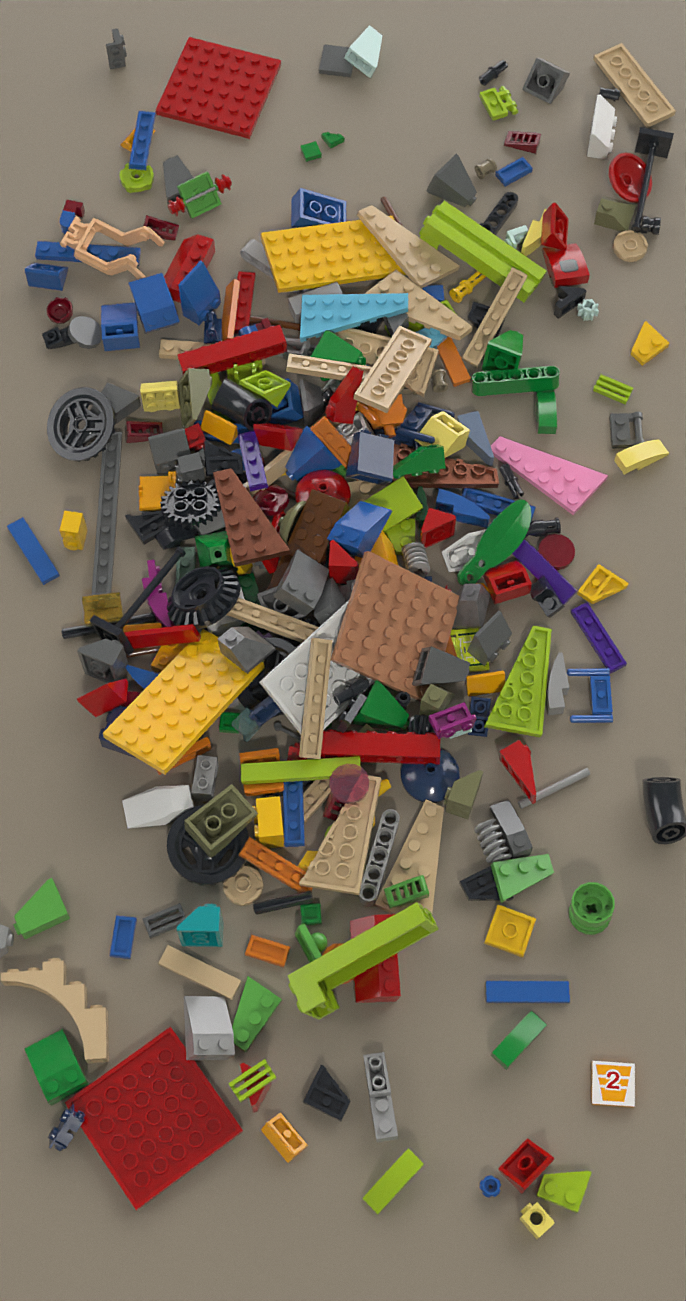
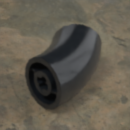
M228 378L220 386L211 409L232 419L250 431H254V424L269 423L272 416V406L269 401Z
M673 777L643 779L645 812L652 839L655 843L664 845L680 841L686 836V815L682 799L681 779Z

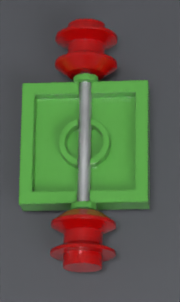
M204 172L178 185L177 188L182 199L176 197L175 202L169 200V205L167 206L170 213L178 216L179 211L185 213L186 207L190 218H195L221 205L217 190L222 194L225 188L231 190L232 182L230 178L222 174V179L219 180L216 177L213 184L209 172Z

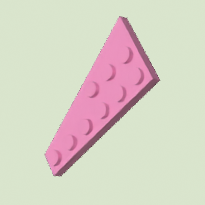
M499 437L491 445L495 458L504 464H509L514 472L572 515L581 508L608 478L606 474L503 437Z

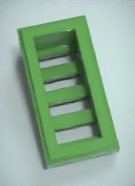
M424 875L384 889L390 909L429 897V890ZM417 884L420 885L422 892L418 893L416 888ZM410 886H411L412 891H413V894H414V895H411V896H410V893H409V890H408V887H410ZM400 889L404 890L406 898L402 899ZM393 891L396 892L398 901L394 902Z

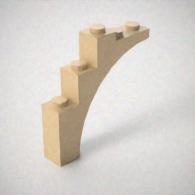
M50 958L47 962H43V970H40V968H28L27 971L8 969L7 972L1 973V982L4 986H22L40 991L52 997L70 1013L79 1028L87 1063L109 1062L108 1011L102 1005H91L87 1009V987L80 981L69 982V985H66V964L64 961H61L60 958Z

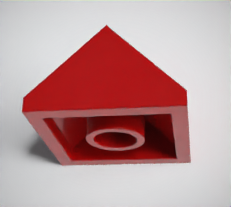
M556 202L552 203L543 213L541 245L559 250H567L569 218Z
M273 423L254 424L253 426L260 446L293 451L303 431V428Z
M429 508L421 529L420 543L427 548L454 536L455 515Z
M331 540L329 577H333L336 583L347 584L346 581L356 579L359 564L339 544Z
M123 679L107 683L77 698V701L93 716L98 717L127 702L128 681Z
M245 1063L240 1064L242 1074L252 1068ZM256 1071L255 1073L244 1079V1082L248 1081L249 1079L260 1073V1071ZM264 1075L263 1077H261L259 1080L246 1088L247 1091L261 1083L269 1076ZM269 1083L249 1097L253 1113L257 1112L272 1083Z
M527 1138L498 1170L522 1194L553 1162L554 1157Z

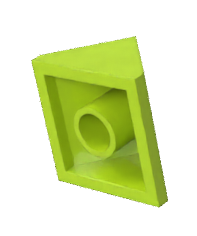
M267 370L239 381L241 386L263 397L275 407H278L291 386L289 381Z

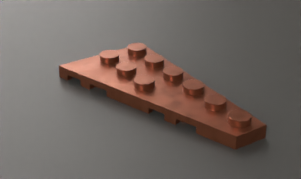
M402 443L401 445L394 444L393 466L416 449L408 448V445ZM446 457V468L440 469L438 473L426 471L422 472V475L419 476L406 474L404 477L411 488H418L419 486L423 488H498L499 486L497 469L477 463L473 465L464 463L462 459L458 458L453 460ZM393 477V480H392L391 483H389V485L392 484L393 482H395V481L398 480V479H394V477Z
M230 468L213 472L235 567L291 554L286 543L234 471Z

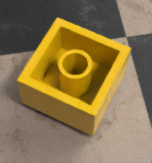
M280 796L257 798L256 805L252 806L258 813L254 818V824H258L254 825L256 841L267 848L285 847Z

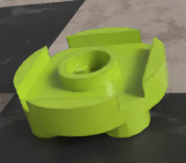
M128 162L125 168L120 171L122 186L129 193L151 189L154 181L152 167L148 165L146 170L129 169Z

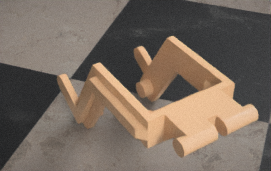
M75 217L60 245L64 248L69 246L75 249L74 257L107 275L112 276L128 270L139 280L146 278V276L136 268L138 263L134 255L129 254L128 256L105 262L87 252V248L95 234L100 232L127 247L147 241L148 239H151L160 247L165 242L149 226H143L124 233L99 219L93 218L90 223L83 224L79 217Z

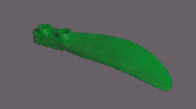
M521 499L511 503L488 526L477 544L475 555L470 558L457 575V580L461 586L464 584H476L489 568L507 559L522 543L531 522V508L527 501ZM480 560H482L483 565L481 567L479 566ZM468 574L471 576L470 581L467 580Z

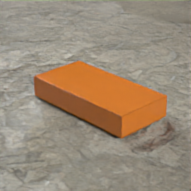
M251 934L245 956L284 968L291 948L290 946Z

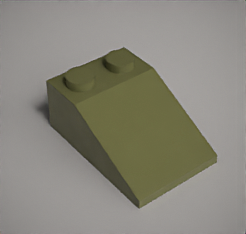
M188 368L178 381L181 423L184 429L191 427L197 420L208 391L212 386V377L209 374V369Z
M231 784L185 820V830L205 853L212 858L225 848L258 813Z

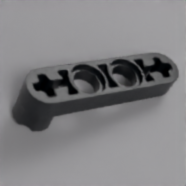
M514 192L505 193L484 223H480V225L496 235L517 207V194ZM504 210L506 214L500 215L497 211ZM490 222H496L498 225L492 227Z

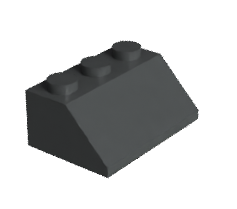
M103 639L80 647L77 651L86 675L105 683L125 679L128 673L126 669L128 661L124 647L119 641Z

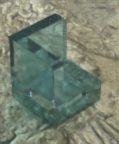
M248 708L232 722V726L243 735L245 742H248L262 727H259L255 720L252 721L250 719V710Z

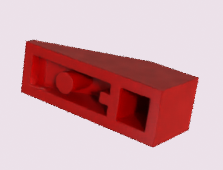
M352 366L329 400L325 411L327 419L337 423L353 424L357 406L354 394L361 385L364 370Z
M518 740L499 751V760L530 802L535 804L536 788L531 751L526 744L523 745Z

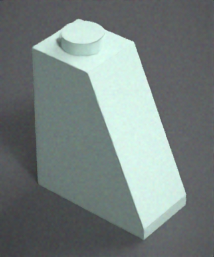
M369 25L349 47L344 57L369 78L372 77L378 64L382 35Z

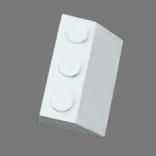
M597 95L587 157L607 160L608 153H612L613 143L610 142V139L614 140L615 129H612V126H616L617 116H614L615 108L601 95Z

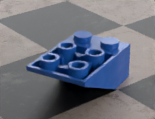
M135 302L101 306L102 341L105 351L140 348Z

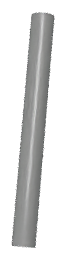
M585 768L537 792L536 801L589 776V769ZM527 797L518 801L521 809L532 804Z

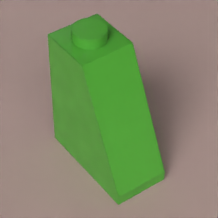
M52 878L48 879L14 916L16 923L13 926L17 935L22 934L24 939H27L70 919Z

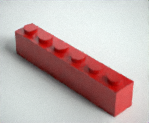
M280 325L260 331H253L246 335L236 336L229 340L219 341L208 346H202L191 351H184L181 354H177L183 375L188 368L209 369V374L234 368V365L241 366L288 351Z
M327 730L323 732L321 759L360 756V762L433 763L440 765L441 738L438 739L435 733H426L425 735L414 732L397 734L392 731L386 733H377L375 731L358 733L354 730L342 733L336 730Z

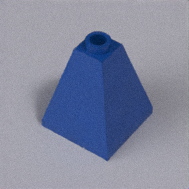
M306 426L285 467L288 470L286 472L288 477L292 481L296 479L299 482L310 472L332 470L340 467L342 464L310 428Z

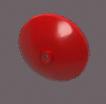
M621 153L614 157L609 165L610 183L614 191L626 201L634 203L639 201L646 167L642 159L632 153ZM650 177L646 198L652 189V177Z
M330 470L310 472L299 481L296 487V503L301 501L307 502L312 489L345 501L348 505L350 503L351 491L349 484L341 475Z

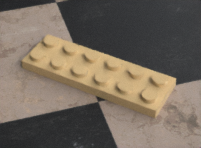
M622 43L594 55L596 64L613 86L620 90L621 96L646 128L675 115L676 110Z
M399 326L357 389L354 399L388 413L431 345L432 339Z

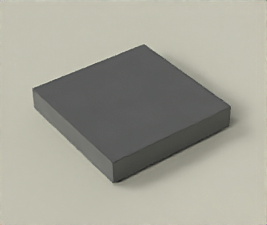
M324 44L319 74L351 77L354 65L344 58L349 47Z

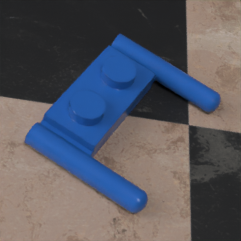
M609 668L567 670L568 676H590L592 715L570 716L571 723H613Z

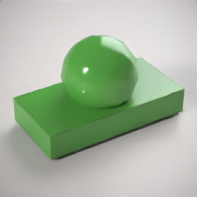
M305 923L298 926L295 936L310 963L322 956L320 952L327 947V937L320 932L310 935Z

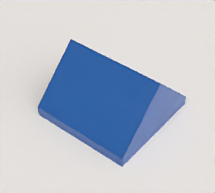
M33 263L25 268L29 286L63 291L68 267Z

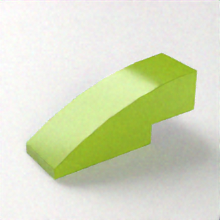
M408 1148L362 1199L378 1215L424 1166V1163Z

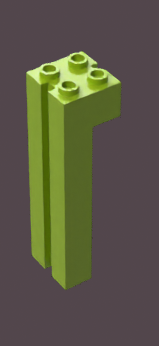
M445 200L440 206L437 205L434 208L431 217L429 215L423 222L425 226L419 232L420 239L438 250L439 245H441L500 287H502L512 267L528 275L516 297L523 303L541 283L547 272L544 268Z
M416 902L287 975L290 981L288 983L289 988L297 997L298 1001L296 1004L300 1012L320 1020L338 1010L340 1006L332 989L439 930L431 911L423 908L421 904Z

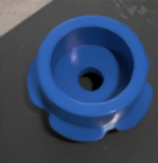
M488 1175L484 1180H481L480 1189L485 1197H496L500 1193L501 1183L499 1179Z

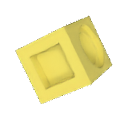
M538 1202L534 1205L529 1203L520 1211L523 1215L519 1220L536 1239L542 1236L555 1223ZM536 1213L541 1217L539 1225L531 1223V1214Z

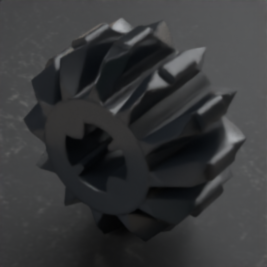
M415 715L410 718L409 732L421 735L435 733L428 719L429 715Z

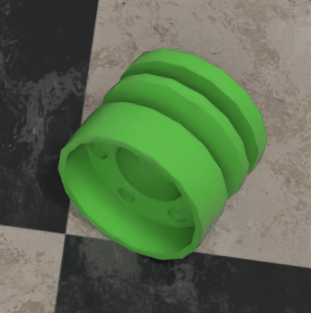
M595 882L582 884L574 891L569 907V919L579 932L595 935L608 927L615 908V899L611 891L606 886Z

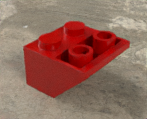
M517 560L489 568L482 575L494 605L530 594L532 583L525 567Z

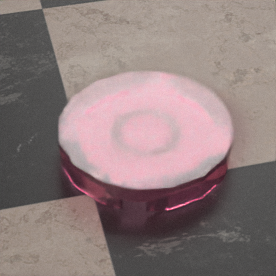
M356 764L339 766L330 777L329 786L331 793L342 803L359 802L366 796L369 790L367 773Z

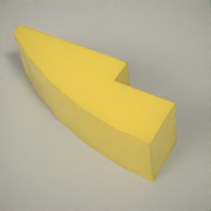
M543 214L540 222L533 220L521 250V253L525 256L541 246Z
M659 439L651 440L616 453L614 461L625 475L636 468L640 470L668 456L669 452Z

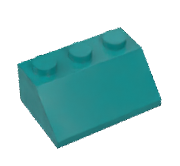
M204 904V906H199L177 926L181 945L188 947H223L224 922L220 907H217L216 904Z

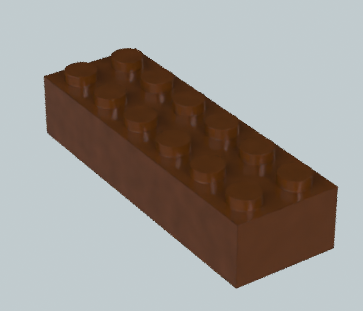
M312 489L287 544L291 554L281 557L267 590L279 585L296 550L301 551L321 565H325L330 553V542L327 538L335 523L349 511L350 508L347 502Z

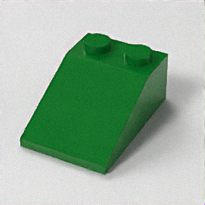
M63 1029L25 1048L38 1083L47 1102L51 1106L89 1085Z

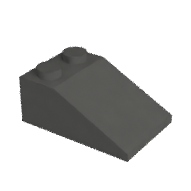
M296 550L273 596L306 616L315 608L322 594L329 569L301 551Z

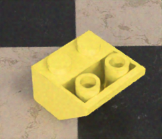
M177 381L141 384L140 393L144 412L180 409Z
M442 411L432 416L419 432L435 437V442L430 444L416 439L415 441L422 446L435 444L444 446V456L446 458L465 447L470 429Z

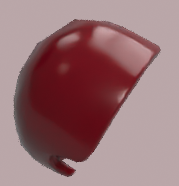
M56 297L46 308L48 318L56 324H64L73 316L72 303L66 297Z

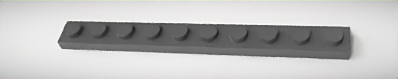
M122 432L112 434L111 443H108L105 446L106 450L102 452L92 599L111 600Z

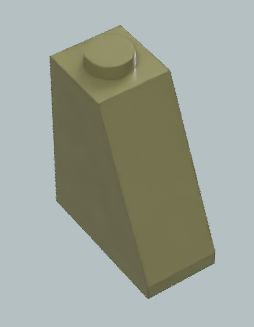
M430 684L421 699L419 715H432L447 709L455 693L439 685Z

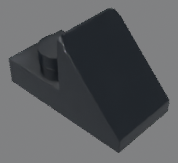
M560 286L558 291L560 300L555 304L554 315L559 319L578 306V304H581L583 299H585L586 290L584 288Z
M545 576L531 586V598L539 603L547 617H552L565 607Z

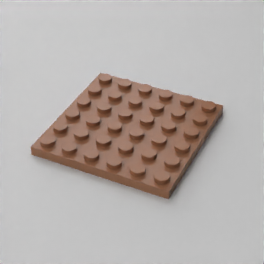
M370 551L364 552L333 649L331 661L372 680H378L383 685L394 690L407 692L410 697L421 701L430 686L412 685L422 648L432 646L445 652L457 614L456 607L460 596Z

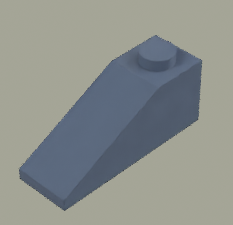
M475 411L458 415L457 421L470 429L466 445L489 467L493 466L494 455L479 412Z

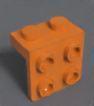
M278 748L239 753L240 765L280 761ZM283 782L243 785L246 796L276 793L284 790Z

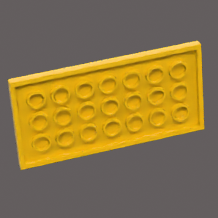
M361 220L262 232L260 236L278 293L323 287L334 282H338L339 285L382 279L395 270L406 275Z
M204 629L199 632L201 635L200 642L189 643L103 732L105 739L164 775L168 773L264 669V663L261 662L247 674L220 652L217 640L219 637Z

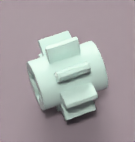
M583 299L582 304H578L577 316H581L583 321H593V317L598 316L599 304H595L593 299Z

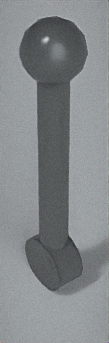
M281 723L274 724L276 731L281 730L301 741V736L285 729Z

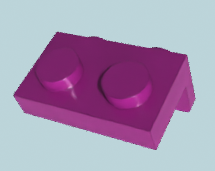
M465 702L429 715L428 719L438 739L442 737H452L460 730H470L474 726L476 716L475 714L471 715Z

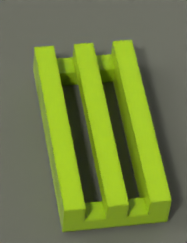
M600 374L593 391L626 405L633 387Z
M264 1059L228 1084L241 1103L277 1077ZM262 1067L265 1068L263 1071H261L260 1073L246 1081L238 1088L235 1087L238 1083H240L241 1081H243L244 1079H246ZM267 1073L270 1075L261 1083H259L243 1095H240L239 1092H241L242 1090H244L245 1088L259 1080L261 1077H263Z

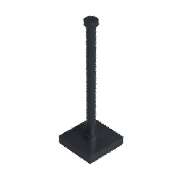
M640 127L635 153L646 154L648 157L635 221L631 227V230L636 233L641 232L642 229L641 221L654 157L668 158L674 133Z
M177 547L173 556L115 626L96 615L92 616L89 621L101 640H117L122 643L126 655L130 656L133 653L134 649L122 629L178 560L186 555L182 548Z

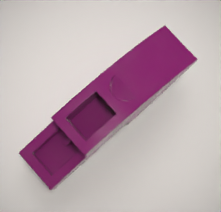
M147 560L149 577L142 578L144 590L160 571V566H156L155 560ZM160 583L146 600L151 613H154L156 621L162 624V628L172 627L175 625L167 614V605L169 604L167 593L163 592L162 583Z

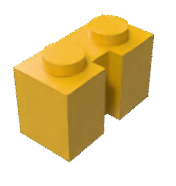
M64 510L59 530L61 537H63L64 547L73 551L77 549L83 550L88 531L83 513Z

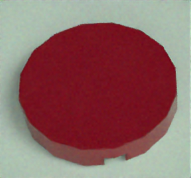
M268 486L267 489L263 491L260 489L253 495L254 501L265 516H272L282 512L289 503L286 490L279 486Z
M561 534L546 536L538 547V552L556 570L568 567L575 557L573 542Z

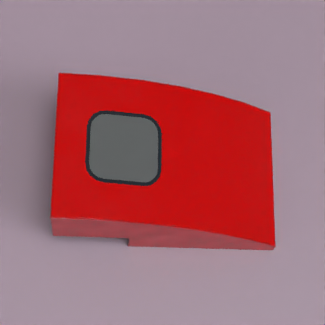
M576 243L567 244V250L551 247L542 248L548 275L552 279L554 288L588 283L590 276L588 267Z

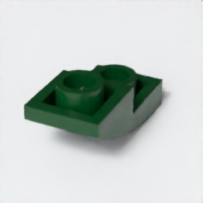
M419 486L418 492L415 495L422 504L423 509L417 512L416 521H419V528L422 529L428 512V504L424 489Z

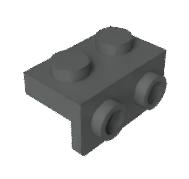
M118 28L112 29L113 43L106 44L111 70L126 67L125 57H127L125 46L123 47L125 40L124 36L120 35Z

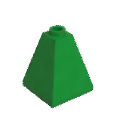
M328 330L324 332L311 355L314 358L366 365V358L360 350ZM320 377L321 381L330 380L329 378Z
M509 330L490 340L487 344L481 370L519 369L523 350V334L518 331Z
M227 531L195 536L200 567L220 566V568H235L230 557ZM215 551H221L222 554L219 557L214 556Z
M376 680L366 690L364 696L367 699L351 723L365 726L367 723L373 728L395 732L405 731L410 721L408 719L409 714L383 684Z

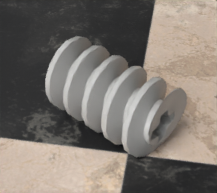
M418 542L406 544L402 548L406 570L424 578L430 572L424 545Z
M496 819L482 822L474 829L475 833L479 834L477 839L482 841L480 847L484 849L483 854L487 856L486 862L491 864L508 860L512 857L511 854H505L509 848L501 846L506 840H499L503 833L496 832L500 828V825H493Z

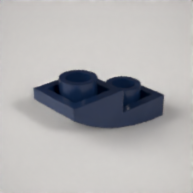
M471 697L470 713L471 715L475 714L476 721L471 728L472 732H469L468 735L487 737L488 728H485L484 725L490 713V698Z

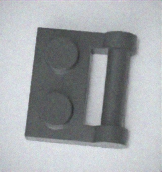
M642 412L610 414L612 449L629 448L645 442L642 434ZM629 422H634L635 440L630 438Z

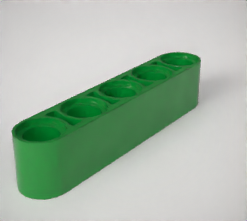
M555 366L476 372L472 375V393L476 396L555 390L559 387L560 370Z

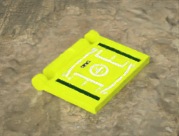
M481 628L452 629L450 636H456V638L451 637L458 658L470 662L469 672L489 670V662L484 666L467 652L474 635Z

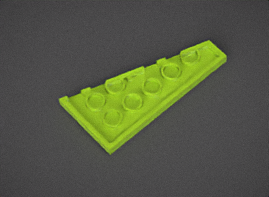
M533 625L484 725L485 728L539 738L542 736L552 629Z

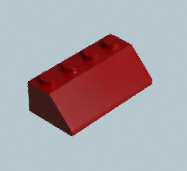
M197 234L182 241L164 276L173 301L181 303L178 284L200 260L205 264L206 268L208 267L215 254L214 239Z
M394 914L371 915L351 920V939L392 917ZM398 953L354 977L355 1003L396 1002L401 997Z

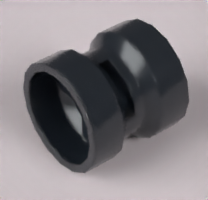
M643 216L641 233L647 234L652 232L653 235H658L661 218L655 217L652 219L649 216Z

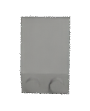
M184 996L186 1060H227L235 1055L234 1034L225 997Z

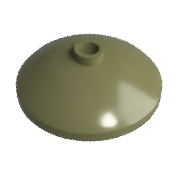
M306 501L295 504L279 520V535L286 545L290 540Z

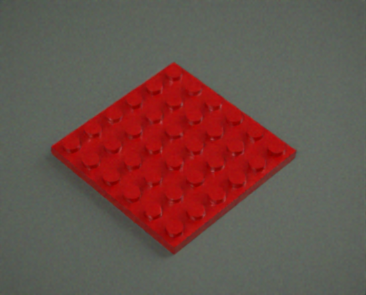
M189 37L157 105L156 115L250 139L282 65L281 60Z
M171 1026L65 1102L68 1109L74 1104V1111L76 1113L79 1110L85 1114V1120L80 1127L136 1211L243 1132V1129L194 1060H186V1048Z

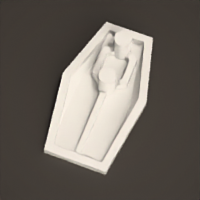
M485 530L468 533L441 552L449 572L460 571L470 558L475 555L477 544ZM482 560L479 561V566L481 567L483 565Z
M189 785L156 786L122 801L129 829L166 825L177 819L185 811L194 807Z

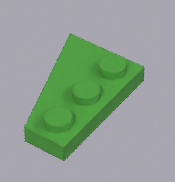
M549 854L498 861L491 864L501 903L554 873Z
M249 976L247 977L232 1026L234 1045L244 1052L248 1051L282 1001L280 997Z

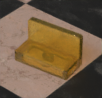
M120 592L82 597L84 622L86 625L91 624L89 620L93 615L107 622L119 621L123 616Z

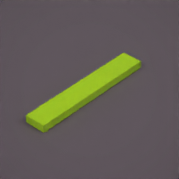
M360 756L241 764L242 785L356 778L361 776Z

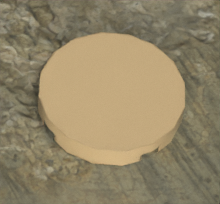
M633 230L619 233L613 243V250L616 256L628 262L642 259L648 247L647 239L641 233H635Z
M243 866L237 872V875L223 883L224 894L229 901L236 905L245 906L254 903L263 891V881L260 873L251 866Z

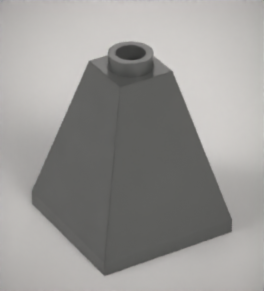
M457 154L434 174L426 190L429 194L463 207L471 206L477 199L475 197L477 191Z

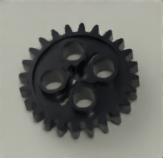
M190 480L187 484L185 481H182V485L175 483L176 488L169 487V491H165V496L161 497L162 502H160L164 519H168L169 524L174 522L175 527L182 524L183 529L186 525H189L190 529H192L193 525L199 528L200 523L207 525L206 521L212 522L213 517L218 516L217 512L221 511L217 489H213L212 484L207 486L206 482L200 484L199 480L196 483Z

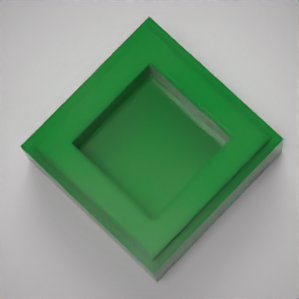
M316 141L300 145V150L306 162L322 158V153Z
M223 712L220 717L219 732L239 734L241 713Z
M321 903L300 905L301 925L304 923L306 926L322 925Z

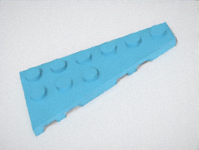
M408 293L302 295L300 341H307V338L314 336L316 338L322 337L326 330L336 333L361 326L363 322L369 321L371 323L381 317L386 316L389 318L408 312Z

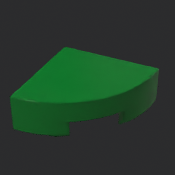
M325 132L321 134V138L330 149L345 142V138L339 133Z

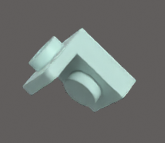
M524 225L507 231L504 242L516 249L517 244H522L529 231L527 226Z

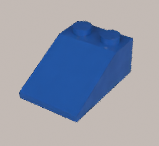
M300 188L291 199V228L346 222V201Z
M200 260L178 284L183 316L199 326L203 321L207 320V313L217 309L221 303L220 292L205 264Z
M163 273L129 282L144 334L179 324L177 311Z
M289 378L285 380L289 381L291 386L278 407L271 405L272 416L269 423L284 425L303 418L299 387Z
M360 501L335 523L327 539L329 542L334 540L348 554L363 558L364 552H371L392 510Z

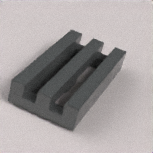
M181 903L143 918V922L151 939L177 928L186 919ZM178 910L180 912L178 914H175L173 916H170L168 918H165L161 921L149 925V922L153 920H156ZM182 917L181 920H178V921H176V922H174V923H171V924H169V925H166V926H164V927H162V928H159V929H157V930L151 931L152 929H155V928H157V927H159V926H162V925H164V924H167V923H169V922H171V921H174V920L179 919V918Z

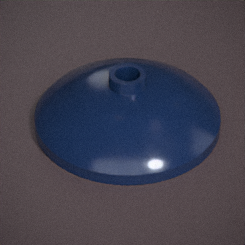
M441 748L440 765L433 763H403L401 767V781L404 789L411 797L421 802L428 800L437 803L445 800L448 787L452 788L454 781L460 778V771L456 760L450 753ZM433 768L434 772H429L427 769Z

